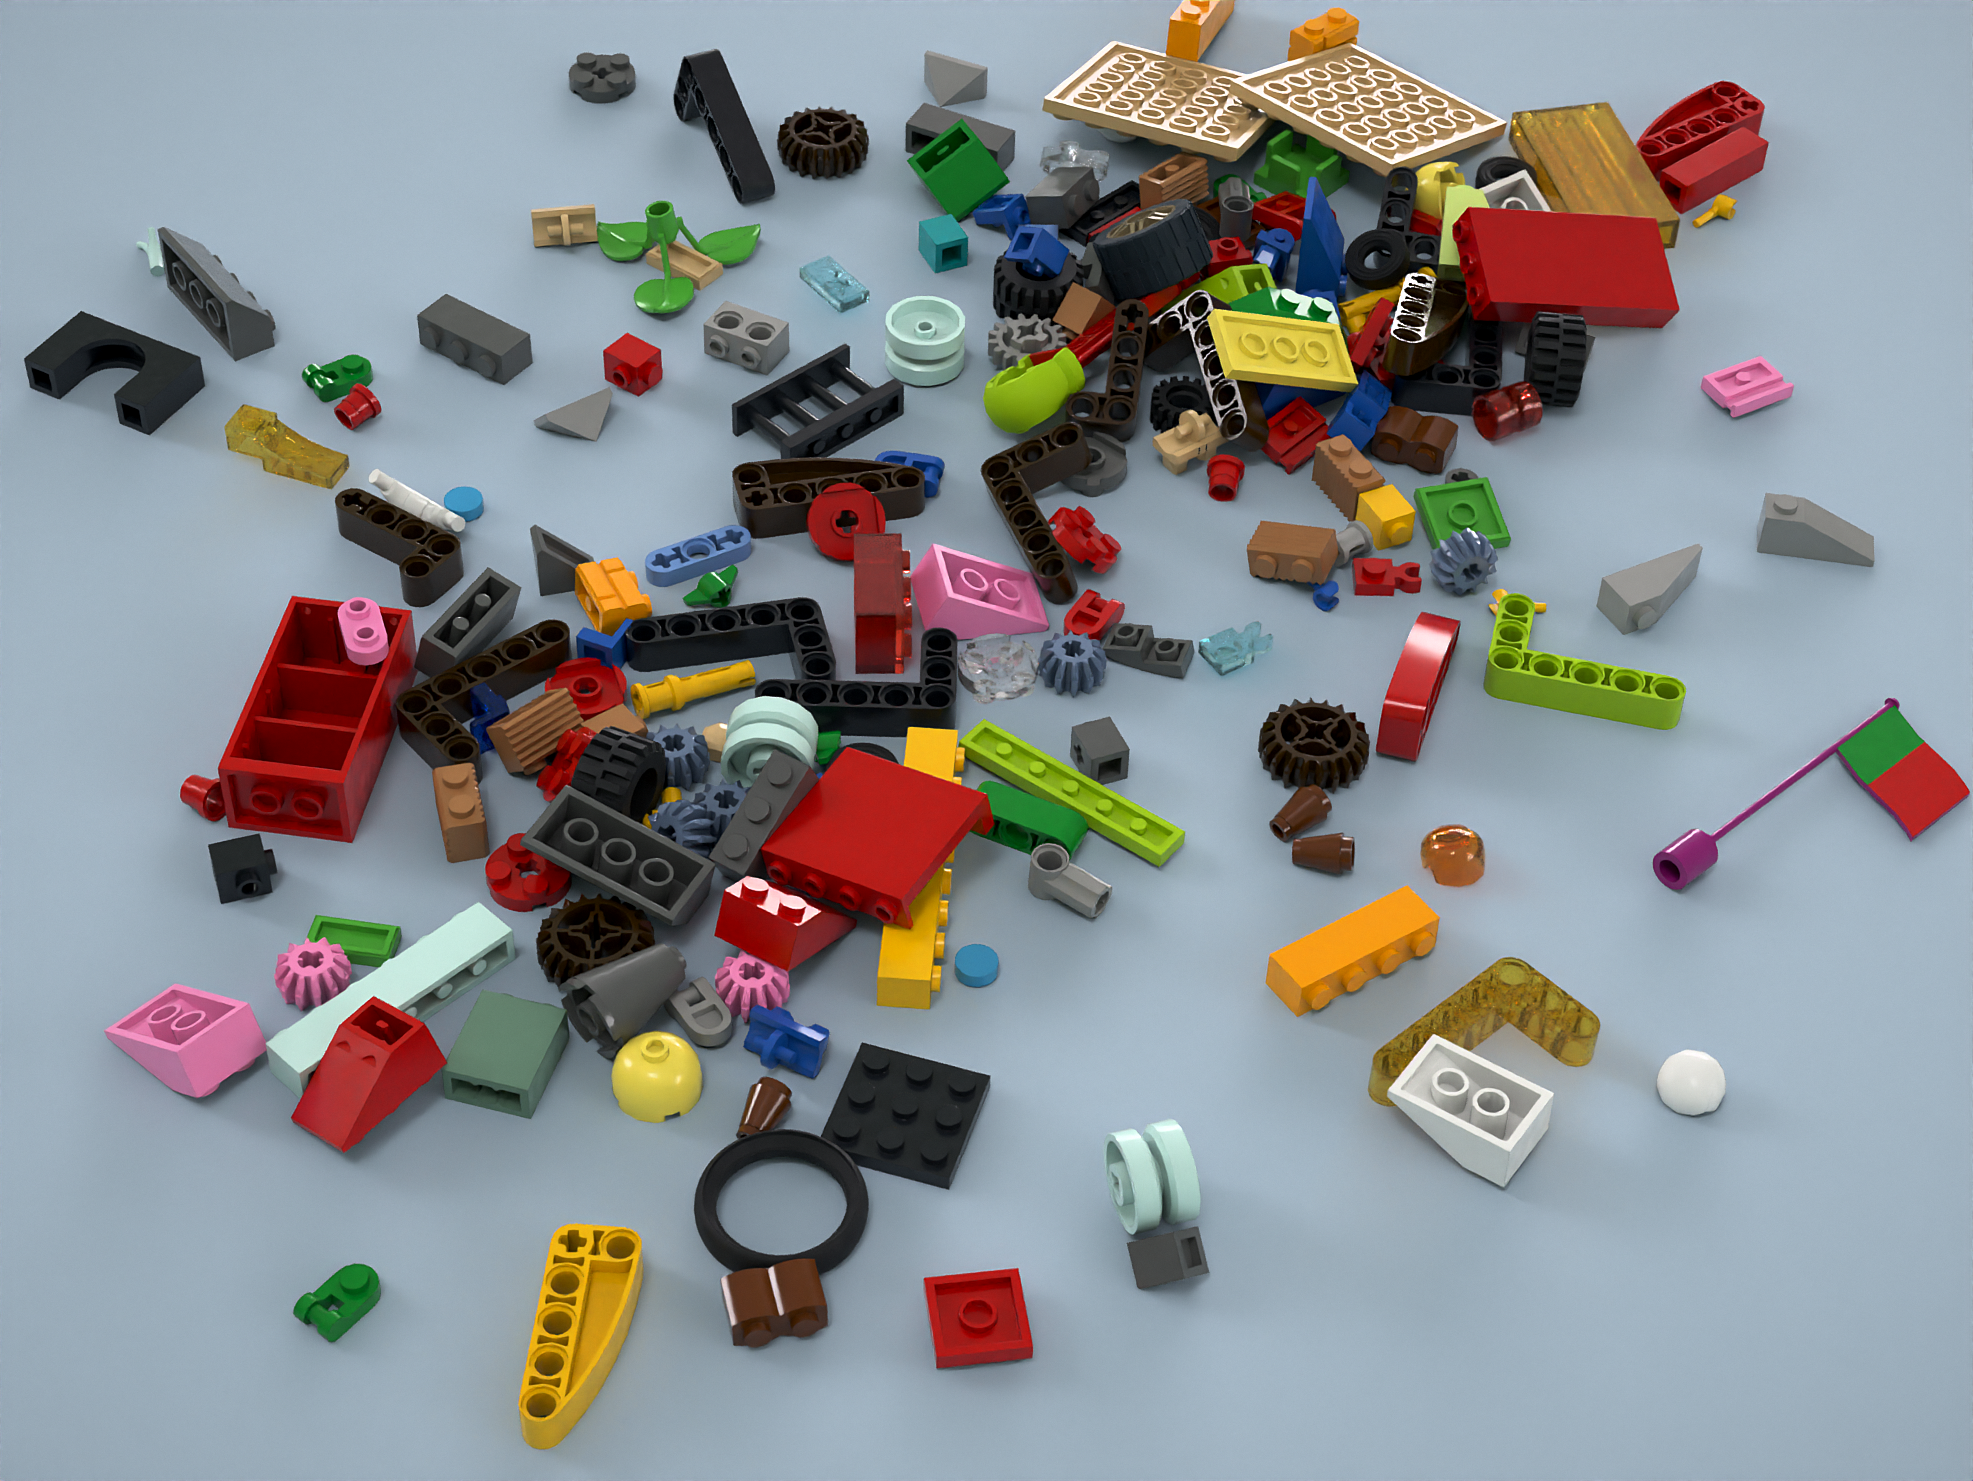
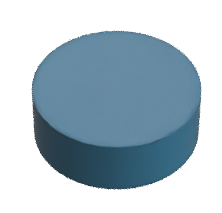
M467 486L457 487L447 492L444 497V506L449 511L464 518L465 522L472 521L483 513V496L475 488Z
M971 944L964 946L955 956V975L965 985L971 987L986 986L992 983L998 975L999 959L996 952L986 945Z

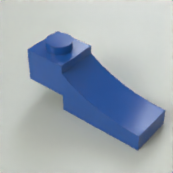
M1365 369L1357 376L1358 385L1347 395L1341 408L1330 422L1326 433L1330 438L1342 434L1345 435L1359 451L1363 449L1375 434L1378 422L1387 413L1393 392Z

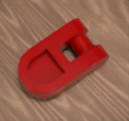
M1087 589L1064 618V636L1068 635L1071 630L1074 635L1080 636L1087 632L1090 640H1101L1114 623H1119L1125 610V604L1115 599L1107 601L1101 598L1100 593Z

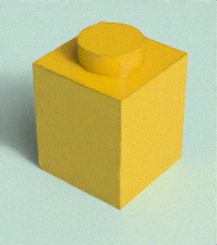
M1390 484L1359 494L1355 520L1362 521L1369 528L1373 536V545L1379 551L1411 541L1416 511L1394 485Z

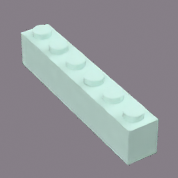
M479 902L464 912L456 914L449 922L431 934L421 937L414 945L396 957L388 959L381 967L360 981L352 983L345 991L324 1005L314 1008L310 1014L289 1028L278 1032L271 1040L266 1042L271 1073L301 1099L339 1025L371 997L375 996L424 1022L516 959L513 930Z

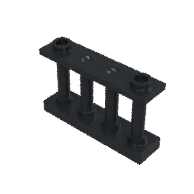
M845 343L733 403L732 431L738 437L756 427L780 445L781 459L827 458L904 415V385L896 379H892L880 387H873L850 370V346ZM841 381L861 397L847 404L827 388ZM813 396L833 412L818 419L799 405V403ZM785 412L805 428L790 435L770 419Z

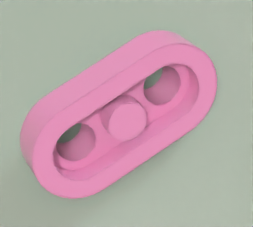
M355 597L344 602L338 609V620L348 658L359 665H373L381 662L388 655L389 646L379 606L373 600L362 597Z

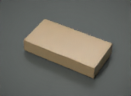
M676 240L666 244L672 277H687L693 283V287L700 291L723 275V264ZM659 244L646 253V264L664 272Z

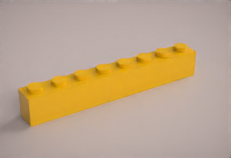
M908 727L903 766L962 785V777H955L956 772H964L965 748L957 747L958 730ZM955 849L908 906L913 927L907 929L893 923H884L877 973V1006L930 1010L931 993L940 992L942 966L935 965V959H944L945 933L938 932L939 926L947 927L949 901L942 900V894H951L952 869H946L945 865L946 863H954Z

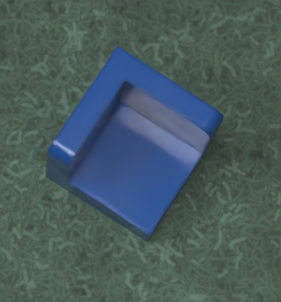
M626 618L613 636L583 627L576 636L577 658L590 657L601 659L602 666L612 669L613 664L621 669L627 661L625 631L627 628L628 630L631 628L633 620Z

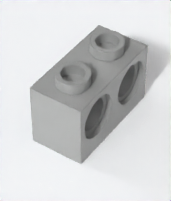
M725 301L703 324L704 353L765 375H769L789 352V322Z

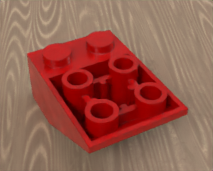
M373 996L339 1025L291 1119L296 1125L345 1153L352 1146L359 1143L387 1115L393 1113L420 1086L430 1081L433 1075L447 1064V1061L425 1023Z

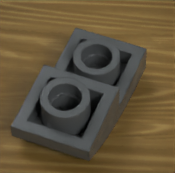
M1093 242L1087 243L1084 256L1080 260L1083 264V278L1087 279L1085 288L1102 296L1114 305L1115 296L1104 273L1102 264L1099 262L1093 248Z
M1114 623L1102 648L1107 657L1129 667L1153 674L1178 678L1184 677L1195 653L1192 640L1155 638L1152 625Z

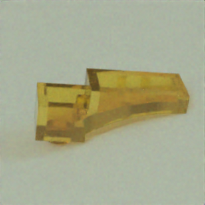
M242 404L224 426L228 450L262 459L263 469L269 473L332 490L350 467L348 455L321 446L298 434L278 420L277 413Z

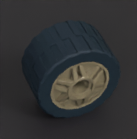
M1187 199L1166 201L1127 216L1102 231L1093 242V248L1099 262L1102 264L1115 298L1120 300L1145 297L1174 286L1202 270L1203 267L1210 263L1213 257L1212 249L1194 206Z

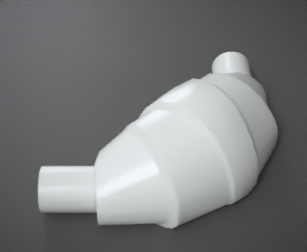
M378 469L371 472L369 482L380 488L387 502L443 530L452 529L459 532L464 529V518Z

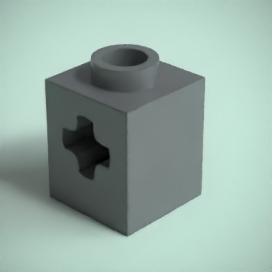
M1110 716L1072 726L1070 757L1080 773L1101 785L1127 779L1130 749Z

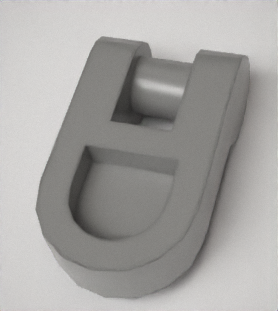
M703 976L691 981L689 987L680 992L676 989L664 1003L669 1016L678 1021L690 1039L696 1044L716 1046L728 1040L732 1033V1015L729 1008Z

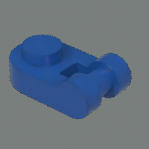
M890 450L882 452L875 459V461L890 462L920 469L925 475V497H933L937 494L940 485L939 479L942 477L945 469V463L939 457Z

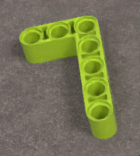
M1520 593L1507 594L1501 598L1483 681V688L1487 694L1497 699L1659 730H1668L1677 726L1686 695V687L1683 682L1667 675L1529 650L1527 647L1535 611L1534 602L1528 596Z

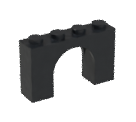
M80 311L24 358L30 388L59 400L87 376L100 370L128 368L138 371L137 375L114 394L119 424L149 436L205 387L199 356L83 311Z

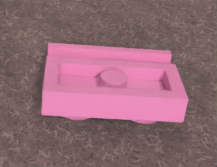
M1762 356L1703 376L1701 389L1722 408L1728 407L1731 410L1730 415L1735 418L1791 397L1794 385L1791 382L1786 384L1783 381L1784 376Z

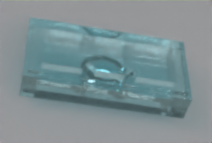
M829 255L799 267L800 278L839 313L870 301V291Z

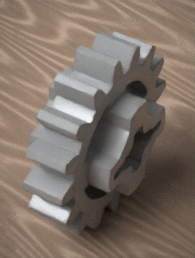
M1019 314L1018 320H1013L1007 316L1005 317L1004 324L996 322L994 330L988 333V356L993 357L994 365L1003 363V370L1017 366L1018 361L1028 354L1066 346V334L1061 333V326H1051L1050 318L1042 321L1038 319L1036 314L1031 319H1025L1023 314Z

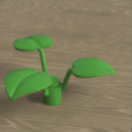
M656 201L648 205L645 209L646 222L611 224L599 221L597 224L600 249L605 256L612 260H632L639 257L644 248H651L655 241L660 244L664 279L648 280L638 286L634 293L636 306L648 313L674 312L685 307L693 298L694 287L689 278L678 277L671 279L666 244L676 240L679 230L696 251L705 256L708 255L709 258L723 265L738 263L749 257L755 249L761 232L759 223L713 232L704 236L698 243L684 225L683 218H676L673 205L668 201Z

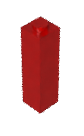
M1745 127L1730 133L1662 170L1656 199L1680 214H1684L1762 171L1769 142Z

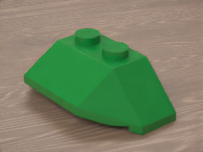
M1266 287L1227 303L1236 312L1339 324L1349 353L1347 335L1334 305L1324 298L1300 295L1290 289L1280 290Z

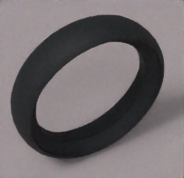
M790 1129L757 1132L726 1146L706 1166L699 1179L694 1199L695 1222L704 1245L717 1261L733 1272L753 1268L768 1269L785 1261L810 1258L815 1259L818 1274L821 1275L837 1266L853 1251L864 1232L869 1209L866 1184L852 1158L827 1139L808 1132ZM774 1157L803 1159L822 1167L837 1180L846 1198V1212L837 1230L827 1240L812 1249L789 1255H771L756 1252L742 1246L731 1238L718 1219L716 1213L717 1199L728 1179L743 1167L759 1160Z

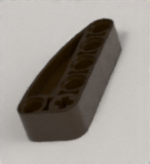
M1407 274L1382 367L1396 375L1410 376L1425 370L1443 358L1452 349L1461 334L1469 307L1467 287L1460 283L1425 274Z
M791 458L747 462L736 466L732 471L733 506L739 526L746 528L753 539L808 532L807 514L813 499L826 488L838 483L858 484L873 496H876L883 506L886 521L918 516L923 512L925 505L924 473L915 467L890 462L851 458ZM843 511L841 512V518L836 520L837 527L856 525V519L850 518L848 512Z

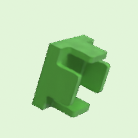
M1286 129L1267 143L1265 164L1254 172L1253 184L1274 195L1288 191L1306 198L1309 177H1316L1327 198L1349 182L1350 171L1341 167L1342 157L1338 155V150L1322 146L1318 139L1307 135L1306 148L1298 144L1292 146L1293 132Z

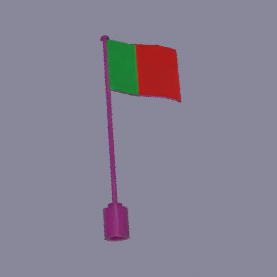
M1891 697L1885 700V706L1713 834L1709 835L1699 829H1690L1654 856L1653 869L1657 878L1668 888L1674 890L1684 888L1717 862L1718 849L1716 841L1835 752L1858 783L1894 816L1910 841L1914 840L1969 796L1970 791L1957 772L1918 736L1900 713L1899 701Z

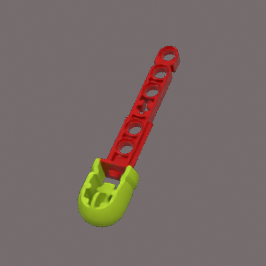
M1197 272L1174 286L1135 299L1140 300L1147 306L1150 317L1177 297L1182 290L1187 289L1198 281L1200 274ZM1117 307L1065 347L1028 354L1018 361L1017 366L1009 367L989 380L985 386L983 401L986 413L993 423L1007 433L1021 434L1027 432L1031 427L1043 422L1057 412L1067 402L1070 394L1085 388V377L1082 368L1111 347ZM1129 323L1127 331H1132L1135 323Z

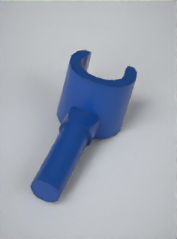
M1330 580L1322 585H1319L1317 582L1314 584L1309 581L1307 582L1315 591L1313 593V601L1319 609L1328 611L1339 603V599L1333 596L1339 591L1337 582Z

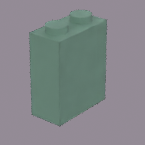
M482 989L446 1059L447 1064L441 1069L445 1099L531 1119L570 1039L567 1009L548 1003L542 1004L517 998L506 993L500 994Z

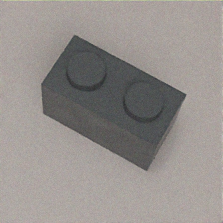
M1056 167L1025 196L1031 224L1058 225V229H1069L1100 199L1099 183L1095 180L1093 167Z

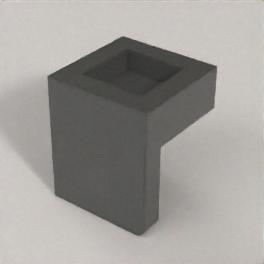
M1198 1226L1127 1243L1136 1284L1139 1289L1209 1273Z

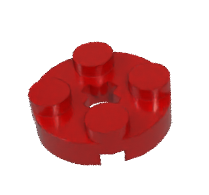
M846 482L834 484L826 488L813 499L807 514L806 523L809 537L820 554L837 561H854L868 555L877 546L885 532L886 518L883 506L876 496H873L858 484ZM847 511L850 518L856 519V525L850 527V533H844L843 528L836 525V520L841 518V512Z
M1078 506L1074 511L1066 507L1059 508L1048 520L1049 525L1055 524L1057 526L1052 531L1057 542L1079 563L1082 564L1088 559L1096 564L1091 569L1092 571L1100 574L1106 573L1117 561V554L1121 551L1120 544L1112 536L1103 534L1093 525L1096 522L1095 518L1085 508Z
M585 657L566 661L555 668L556 675L550 680L548 677L545 682V692L567 688L569 695L573 698V703L577 705V710L581 713L580 717L584 721L622 703L625 705L627 701V682L624 673L613 664L612 669L602 666L601 659ZM588 689L590 694H581V690Z
M582 727L576 732L567 729L561 735L556 746V750L559 751L551 766L548 765L542 770L536 783V787L543 790L544 800L551 803L565 785L571 786L578 761L597 732L588 727Z
M526 833L511 835L507 840V844L500 846L490 855L485 866L486 883L493 900L500 906L517 912L533 911L532 905H540L545 902L547 908L553 906L567 895L572 885L570 871L520 845L521 839ZM526 871H534L538 874H530L526 878L521 877V873Z

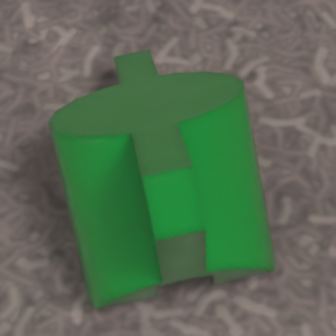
M731 565L719 574L714 571L705 574L699 580L697 588L682 598L683 602L687 606L711 604L717 608L727 607L731 601V589L738 575V569Z
M841 731L818 732L814 762H818L820 765L827 764L835 751L840 749Z

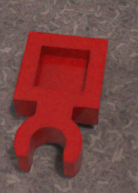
M1353 558L1352 578L1354 596H1394V589H1400L1410 594L1419 593L1422 578L1418 577L1420 564L1407 562L1400 566H1393L1392 559Z

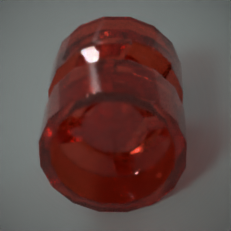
M1518 381L1504 386L1500 390H1493L1478 395L1472 403V417L1481 436L1487 441H1496L1510 436L1514 432H1521L1537 426L1542 419V404L1537 391L1530 383Z

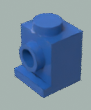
M1018 226L1004 258L1012 262H1021L1023 264L1022 269L1033 276L1041 277L1042 274H1045L1049 278H1053L1061 272L1070 250L1044 228Z

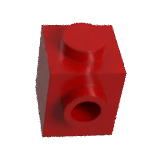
M1224 237L1208 241L1213 257L1210 263L1199 271L1200 279L1204 281L1232 266L1252 265L1253 258L1250 250L1245 249L1239 237Z
M629 333L624 334L603 350L605 380L639 397L662 379L661 349Z

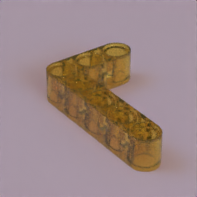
M1505 957L1496 961L1377 1050L1372 1060L1368 1093L1372 1100L1380 1105L1388 1107L1397 1106L1387 1097L1388 1089L1433 1034L1470 1052L1508 1022L1567 1066L1581 1067L1593 1059L1600 1030V1021L1592 1011L1528 963L1519 958Z

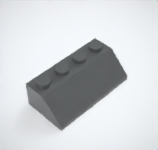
M166 227L157 229L168 288L234 361L275 346L272 331L276 329L272 314L269 310H263L251 291H245L236 275L229 273L223 267L217 255H212L201 243Z
M565 785L520 842V845L670 926L687 924L709 895L716 865L710 860L568 785Z

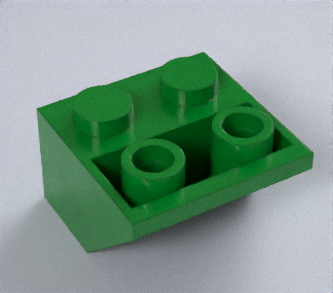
M960 119L907 160L922 185L946 214H952L957 222L1010 183V180L963 119Z

